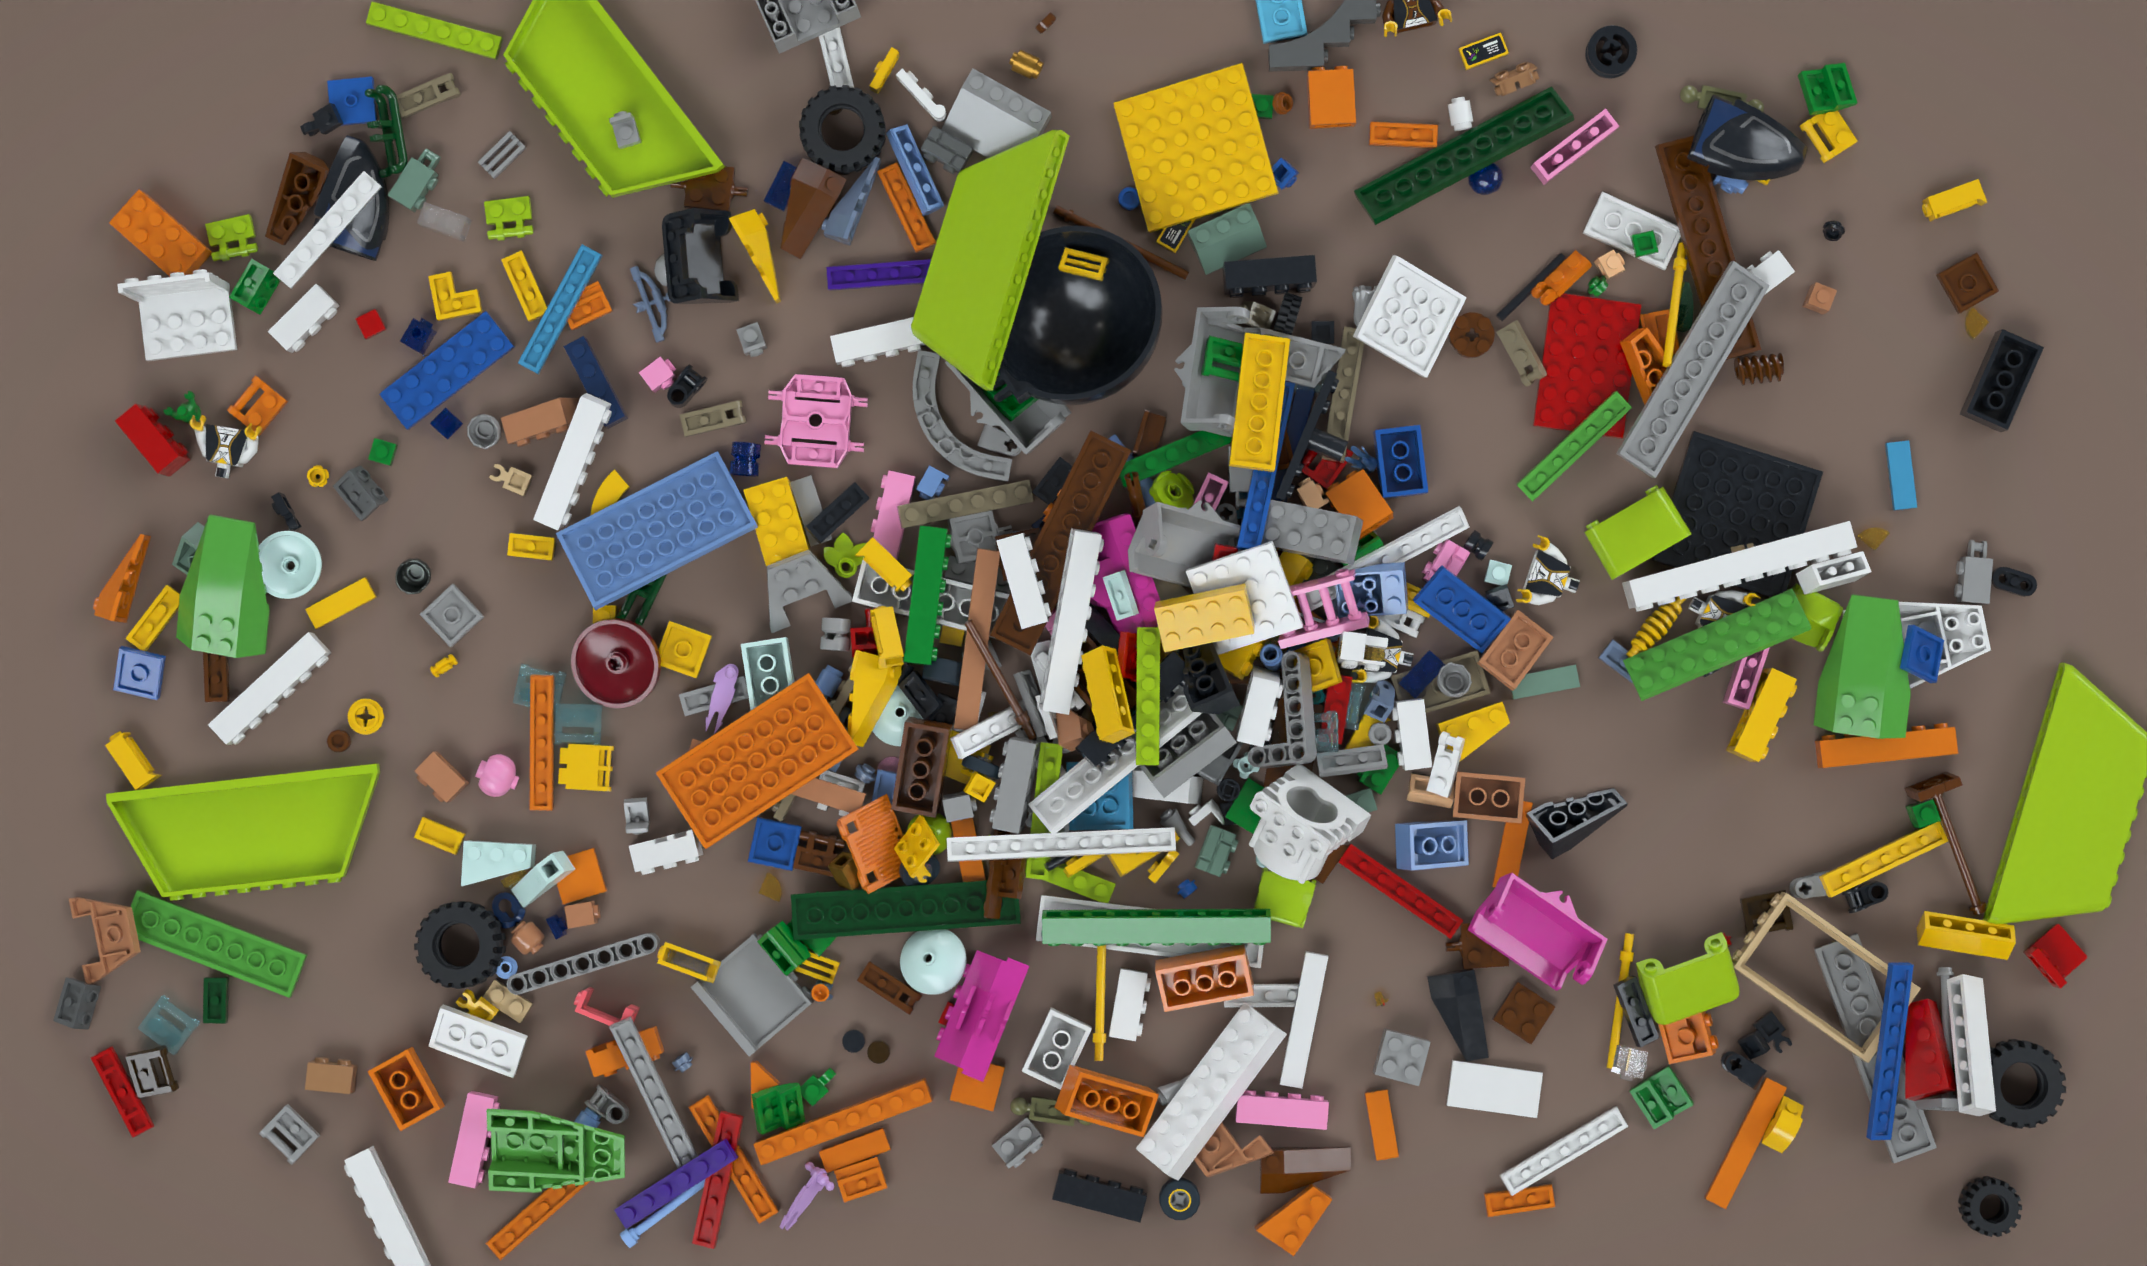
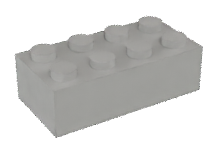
M1270 500L1261 545L1273 541L1275 549L1279 551L1353 565L1363 520L1357 516Z
M1014 736L1008 742H1005L1003 755L1006 758L1005 762L1000 765L998 777L1002 778L999 787H996L994 800H997V805L991 810L989 822L993 823V829L1017 834L1024 830L1041 741Z

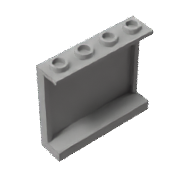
M756 933L752 934L751 937L721 961L714 983L700 979L691 986V989L749 1057L813 1003L811 992L805 986L801 988L796 982L798 977L794 972L790 973L787 977L759 945L757 941L762 935L757 936Z

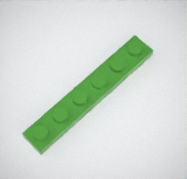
M1614 391L1516 485L1533 502L1632 408L1630 404L1617 391Z

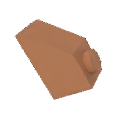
M1070 709L1069 715L1056 713L1059 746L1070 751L1076 750L1075 747L1090 732L1094 731L1092 722Z

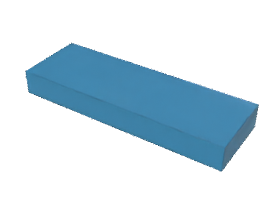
M1909 440L1885 443L1893 510L1917 508Z

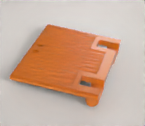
M887 794L841 817L837 821L841 837L847 842L857 867L856 875L860 885L868 894L900 877L899 867L901 860L894 848L904 835L894 810H891L892 805ZM853 821L857 831L850 833L847 824ZM873 871L876 881L869 883L866 874Z

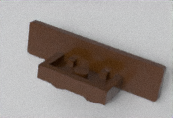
M994 829L993 836L1010 835V832ZM1026 858L989 860L990 870L986 883L987 894L984 903V918H1000L1002 897L1022 899Z

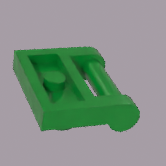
M1209 335L1206 341L1201 375H1213L1239 383V372L1214 367L1212 363L1217 362L1240 368L1243 344Z

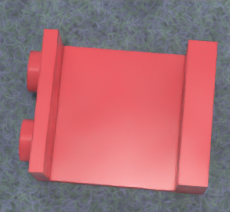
M592 987L578 992L575 998L574 1005L577 1006L575 1012L609 1026L630 1016L634 1022L640 1007L631 1004L625 1008L622 1018L619 1019L590 1007L587 1004L594 990Z

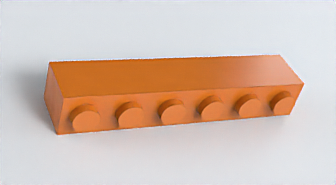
M1948 723L1934 724L1933 729H1925V725L1911 726L1912 731H1906L1905 738L1878 739L1844 734V738L1835 739V735L1821 736L1822 740L1815 741L1818 768L1958 754L1955 727H1948Z

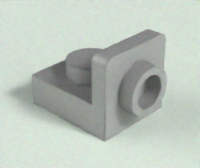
M622 111L609 118L620 149L641 143L635 117L631 113Z
M758 322L737 329L746 356L756 357L764 353L763 350L767 349Z

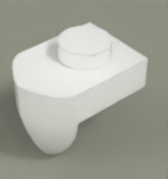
M1213 799L1209 800L1202 807L1198 804L1189 812L1191 816L1188 820L1193 826L1198 824L1210 812L1214 814L1222 825L1225 824L1221 810Z

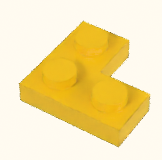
M452 272L428 276L438 321L483 312L479 291L475 289L456 293Z

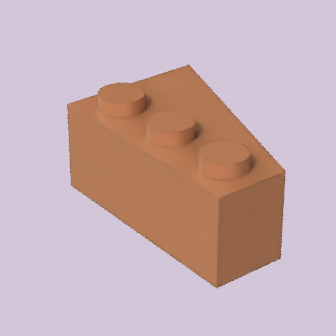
M557 398L502 417L501 421L508 444H517L518 447L530 444V440L536 438L537 440H542L550 437V434L568 431L580 399Z

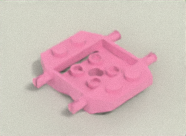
M795 374L784 390H769L768 400H781L783 402L780 435H765L767 440L764 441V444L778 445L788 465L838 468L848 452H864V448H859L864 447V443L851 442L849 436L852 407H868V403H861L868 402V398H859L852 395L845 378ZM795 398L840 401V403L795 400ZM814 414L822 417V423L817 427L810 425L809 422L810 417ZM792 438L834 441L837 442V444L829 445L792 442Z

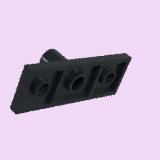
M1329 370L1275 497L1279 500L1284 501L1285 497H1291L1295 485L1291 483L1294 476L1298 478L1304 466L1300 462L1306 449L1340 462L1346 449L1347 440L1315 428L1320 414H1326L1331 402L1327 400L1329 392L1334 394L1339 380L1336 379L1337 373Z

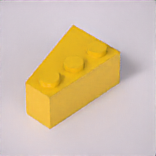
M1497 702L1437 723L1436 727L1439 736L1444 731L1450 733L1452 737L1457 738L1459 736L1465 739L1460 758L1461 761L1506 727L1510 721L1503 702ZM1448 745L1447 749L1453 751V746Z

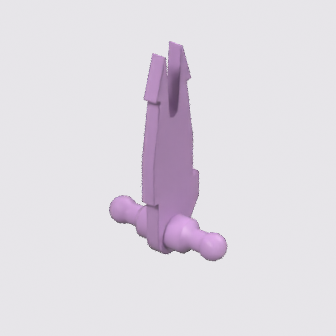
M727 664L716 672L713 682H716L711 697L709 714L706 717V731L714 713L717 711L719 715L714 734L723 724L721 721L732 702L736 690L734 686L739 670L734 664Z
M812 1162L805 1164L806 1170L811 1172L810 1175L812 1177L806 1186H803L789 1211L784 1215L780 1225L781 1229L785 1227L788 1231L798 1221V1217L824 1186L828 1191L834 1189V1183L829 1181L827 1172L823 1168L815 1167Z

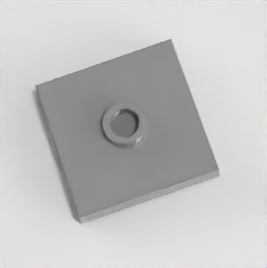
M455 584L450 585L420 613V616L451 648L484 618V615Z

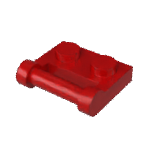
M1346 449L1345 457L1351 458L1354 453ZM1309 450L1300 462L1304 464L1301 473L1328 490L1347 464V461L1341 463L1322 459L1315 470L1312 471L1308 466L1318 453Z

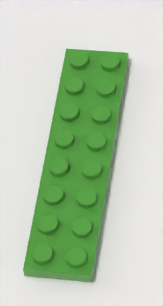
M1790 589L1759 602L1755 606L1747 607L1627 658L1623 662L1641 701H1644L1809 631L1812 628L1793 589Z
M141 890L136 891L131 907L138 940L288 998L292 997L308 956L307 954Z

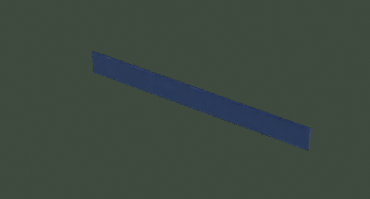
M1297 385L1287 425V433L1293 454L1306 426L1315 388ZM1288 468L1276 472L1271 500L1282 501L1275 497Z

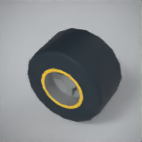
M937 657V661H932V665H924L922 678L959 686L962 663Z
M1173 1178L1162 1186L1159 1193V1203L1162 1211L1169 1218L1186 1220L1197 1212L1200 1205V1195L1197 1187L1190 1180L1180 1178L1178 1181Z

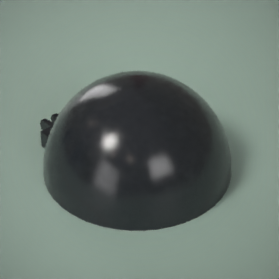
M1063 226L1040 233L999 368L1000 375L996 378L993 390L1004 384H1007V386L994 395L996 402L1003 401L1013 394L1019 404L1030 397L1061 405L1088 404L1116 394L1141 373L1149 362L1159 340L1163 309L1155 274L1146 259L1133 245L1111 232L1089 226ZM1065 247L1107 257L1109 263L1106 265L1103 281L1059 271L1058 267ZM1068 255L1067 257L1070 259L1084 261L1090 264L1101 266V263L1071 255ZM1065 263V265H1068V266H1072V267H1076V268H1080V269H1084V270H1088V271H1092V272H1096V273L1099 272V271H1095V270H1091V269H1087V268H1083V267H1079V266H1075V265H1071V264Z

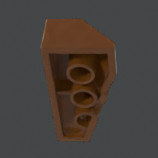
M307 152L289 153L265 237L281 245L287 244L322 191L329 171L323 160Z
M801 158L791 177L790 196L787 201V215L784 222L780 249L799 259L802 258L837 200L847 179L821 165Z
M1270 1147L1274 1153L1260 1159V1194L1286 1193L1350 1171L1351 1147Z

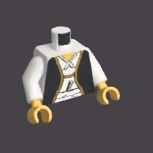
M193 415L190 420V426L195 431L197 443L206 461L217 463L216 477L229 479L231 466L243 467L257 453L258 435L261 433L262 427L258 426L255 431L251 428L252 423L245 430L206 424L205 427L203 425L206 422V417L202 415L200 422H197L195 415Z
M1538 535L1537 537L1541 539V543L1539 545L1533 543V547L1540 550L1535 551L1523 589L1517 590L1522 593V599H1516V602L1534 605L1547 604L1561 597L1563 589L1576 593L1580 580L1568 577L1571 567L1567 565V559L1546 537Z
M1734 590L1718 591L1715 595H1709L1706 602L1694 597L1688 609L1699 614L1695 624L1700 628L1747 608L1748 606L1744 604L1755 606V604H1751V600L1755 597L1760 599V596L1755 593L1747 594Z
M1369 616L1370 622L1366 634L1367 636L1388 638V646L1385 650L1365 647L1364 660L1385 662V666L1379 668L1378 671L1364 670V665H1359L1358 669L1352 670V672L1358 674L1357 680H1352L1353 683H1377L1378 681L1390 678L1392 673H1396L1398 664L1411 667L1413 653L1401 651L1403 641L1399 640V634L1389 624L1379 620L1377 616Z

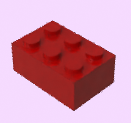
M134 404L117 418L115 422L158 474L168 477L172 476L191 460L186 455L189 451L181 442L177 443L172 438L174 433L167 425L163 426L158 421L160 416L152 407L149 409L146 405Z

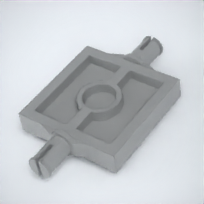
M992 511L947 520L950 534L952 535L951 546L955 552L957 564L976 561L977 548L997 550L995 536L1013 533L1011 525L998 528Z

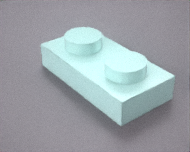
M1125 570L1102 577L1116 620L1139 614Z

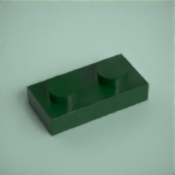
M229 977L204 978L203 1023H228Z

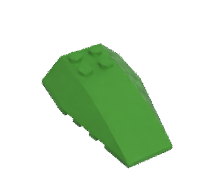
M211 514L208 516L179 596L176 638L191 650L233 658L266 653L270 609L269 603L266 601L265 594L267 591L266 585L263 583V567L259 559L260 549L254 522Z
M1851 595L1818 681L1814 726L1835 733L1878 739L1906 737L1911 688L1908 672L1900 668L1904 642L1898 600Z
M487 1109L486 1111L487 1131H491L492 1162L488 1170L489 1190L535 1193L541 1192L546 1188L559 1189L564 1185L575 1184L577 1186L584 1185L588 1181H595L596 1183L625 1178L624 1135L535 1111Z

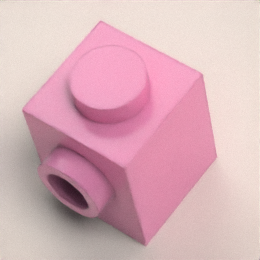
M660 356L640 371L639 374L651 390L656 393L661 388L665 390L674 383L673 379L676 378V375L673 371L676 368L669 359L664 361Z

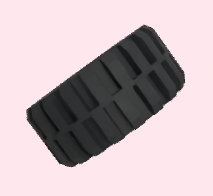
M834 85L830 86L828 90L823 91L822 89L817 92V96L809 99L806 108H803L801 113L799 135L808 157L816 164L835 173H842L844 175L853 171L859 172L863 167L869 166L875 157L879 156L881 148L884 146L886 126L881 109L868 93L865 94L857 87L854 89L850 88L849 85H842V87ZM838 109H848L855 112L861 118L864 125V134L857 146L847 151H838L828 146L821 133L822 123L826 116Z
M463 901L440 905L439 908L430 911L427 918H423L420 923L421 929L416 931L415 937L418 938V943H414V950H418L419 956L416 957L417 963L422 964L423 968L421 970L425 975L429 974L431 976L430 980L434 983H440L446 988L462 989L482 984L487 981L488 977L493 976L497 972L495 969L504 960L501 957L502 953L506 952V946H503V940H506L505 933L501 932L500 928L502 926L500 921L495 920L493 912L487 911L480 904ZM458 923L471 926L477 933L480 943L476 959L466 966H455L449 963L441 947L442 937L447 928Z
M2009 1039L2008 1042L2001 1041L1996 1043L1995 1048L1990 1047L1996 1112L1989 1113V1117L2004 1125L2019 1129L2023 1127L2034 1128L2037 1123L2044 1124L2048 1122V1116L2054 1117L2057 1113V1110H2055L2056 1106H2062L2064 1101L2060 1099L2061 1093H2066V1086L2062 1085V1081L2066 1080L2065 1073L2060 1071L2062 1066L2058 1060L2054 1059V1055L2050 1051L2045 1050L2044 1047L2025 1040ZM2018 1062L2026 1063L2036 1073V1091L2026 1103L2021 1105L2010 1104L2002 1096L2000 1088L2001 1078L2006 1069Z

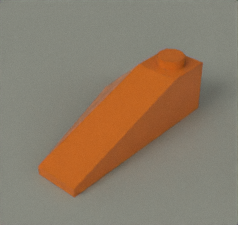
M139 535L101 591L99 597L95 599L93 605L95 616L110 621L127 623L151 536Z

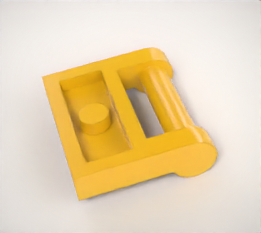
M1838 111L1815 115L1799 126L1802 132H1806L1822 156L1820 159L1823 164L1858 142ZM1814 124L1818 125L1832 146L1833 150L1830 152L1813 128Z

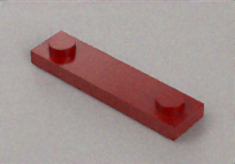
M113 1046L91 1057L132 1138L155 1127L141 1099L137 1097L136 1090Z

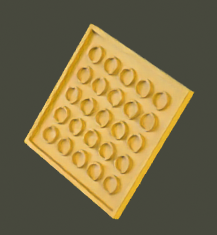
M1243 63L1113 103L1149 233L1279 194Z

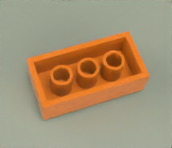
M140 189L109 222L169 277L171 273L183 272L184 275L193 274V271L198 270L213 253L156 201Z
M1245 943L1156 960L1155 973L1164 1012L1254 996V983Z
M1069 1065L1055 1108L1066 1116L1144 1137L1159 1094L1146 1086Z

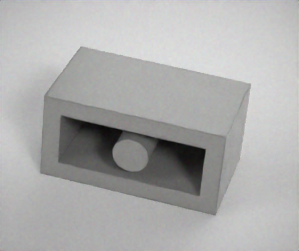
M964 791L943 795L942 801L947 822L974 817V811H977L978 808L975 797Z

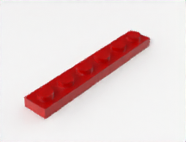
M1349 844L1338 861L1339 864L1450 939L1463 922L1454 913L1352 844Z
M721 1111L713 1146L727 1139L736 1153L744 1116ZM734 1161L705 1179L692 1244L711 1249L716 1247Z

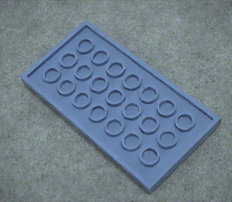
M717 451L557 532L556 535L593 608L597 610L758 528Z

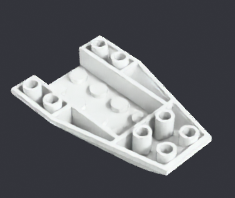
M1899 602L1904 643L1908 625H1916L1944 640L1938 675L1991 650L1982 606ZM1908 672L1910 688L1925 682V680Z

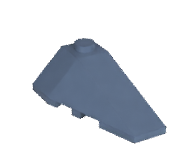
M874 158L832 210L830 217L825 218L821 228L824 230L823 234L825 237L849 246L851 245L877 171L879 170L880 158Z

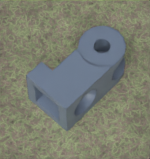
M1385 680L1376 683L1369 695L1370 700L1364 708V714L1381 722L1386 721L1394 707L1395 688L1391 683Z

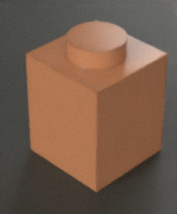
M1815 282L1810 286L1802 307L1824 315L1829 312L1837 290Z
M594 901L564 906L568 929L598 923V918L601 917L599 905H595Z

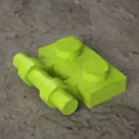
M529 196L484 202L487 225L496 224V230L487 231L489 240L497 239L500 241L505 240L506 237L514 236L524 238L525 235L534 234L533 225L524 226L525 220H533ZM516 222V227L504 229V223Z
M250 214L205 224L210 246L220 247L219 251L211 253L213 261L222 260L224 262L230 260L231 257L240 255L246 257L250 256V253L258 252L257 244H248L247 240L256 237ZM239 241V247L228 248V243Z

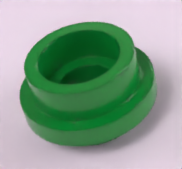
M1604 276L1592 278L1588 283L1589 288L1587 292L1595 297L1602 294L1609 285L1606 282V278Z

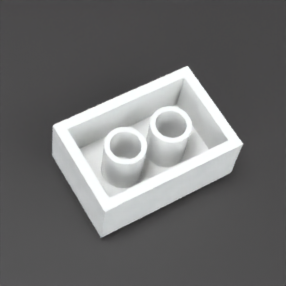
M1253 665L1237 727L1236 741L1260 747L1264 746L1265 741H1269L1272 732V722H1270V719L1275 720L1278 708V701L1275 700L1281 697L1283 680L1280 679V672Z
M1051 1007L1026 1059L1022 1072L1061 1090L1069 1065L1075 1066L1092 1030V1026Z

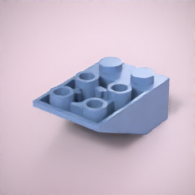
M1405 562L1383 563L1355 569V580L1349 582L1358 611H1361V613L1367 611L1368 616L1407 614L1408 595ZM1337 584L1335 587L1338 617H1347L1349 610L1341 584Z

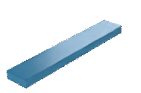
M581 244L518 364L539 375L603 256L602 254Z

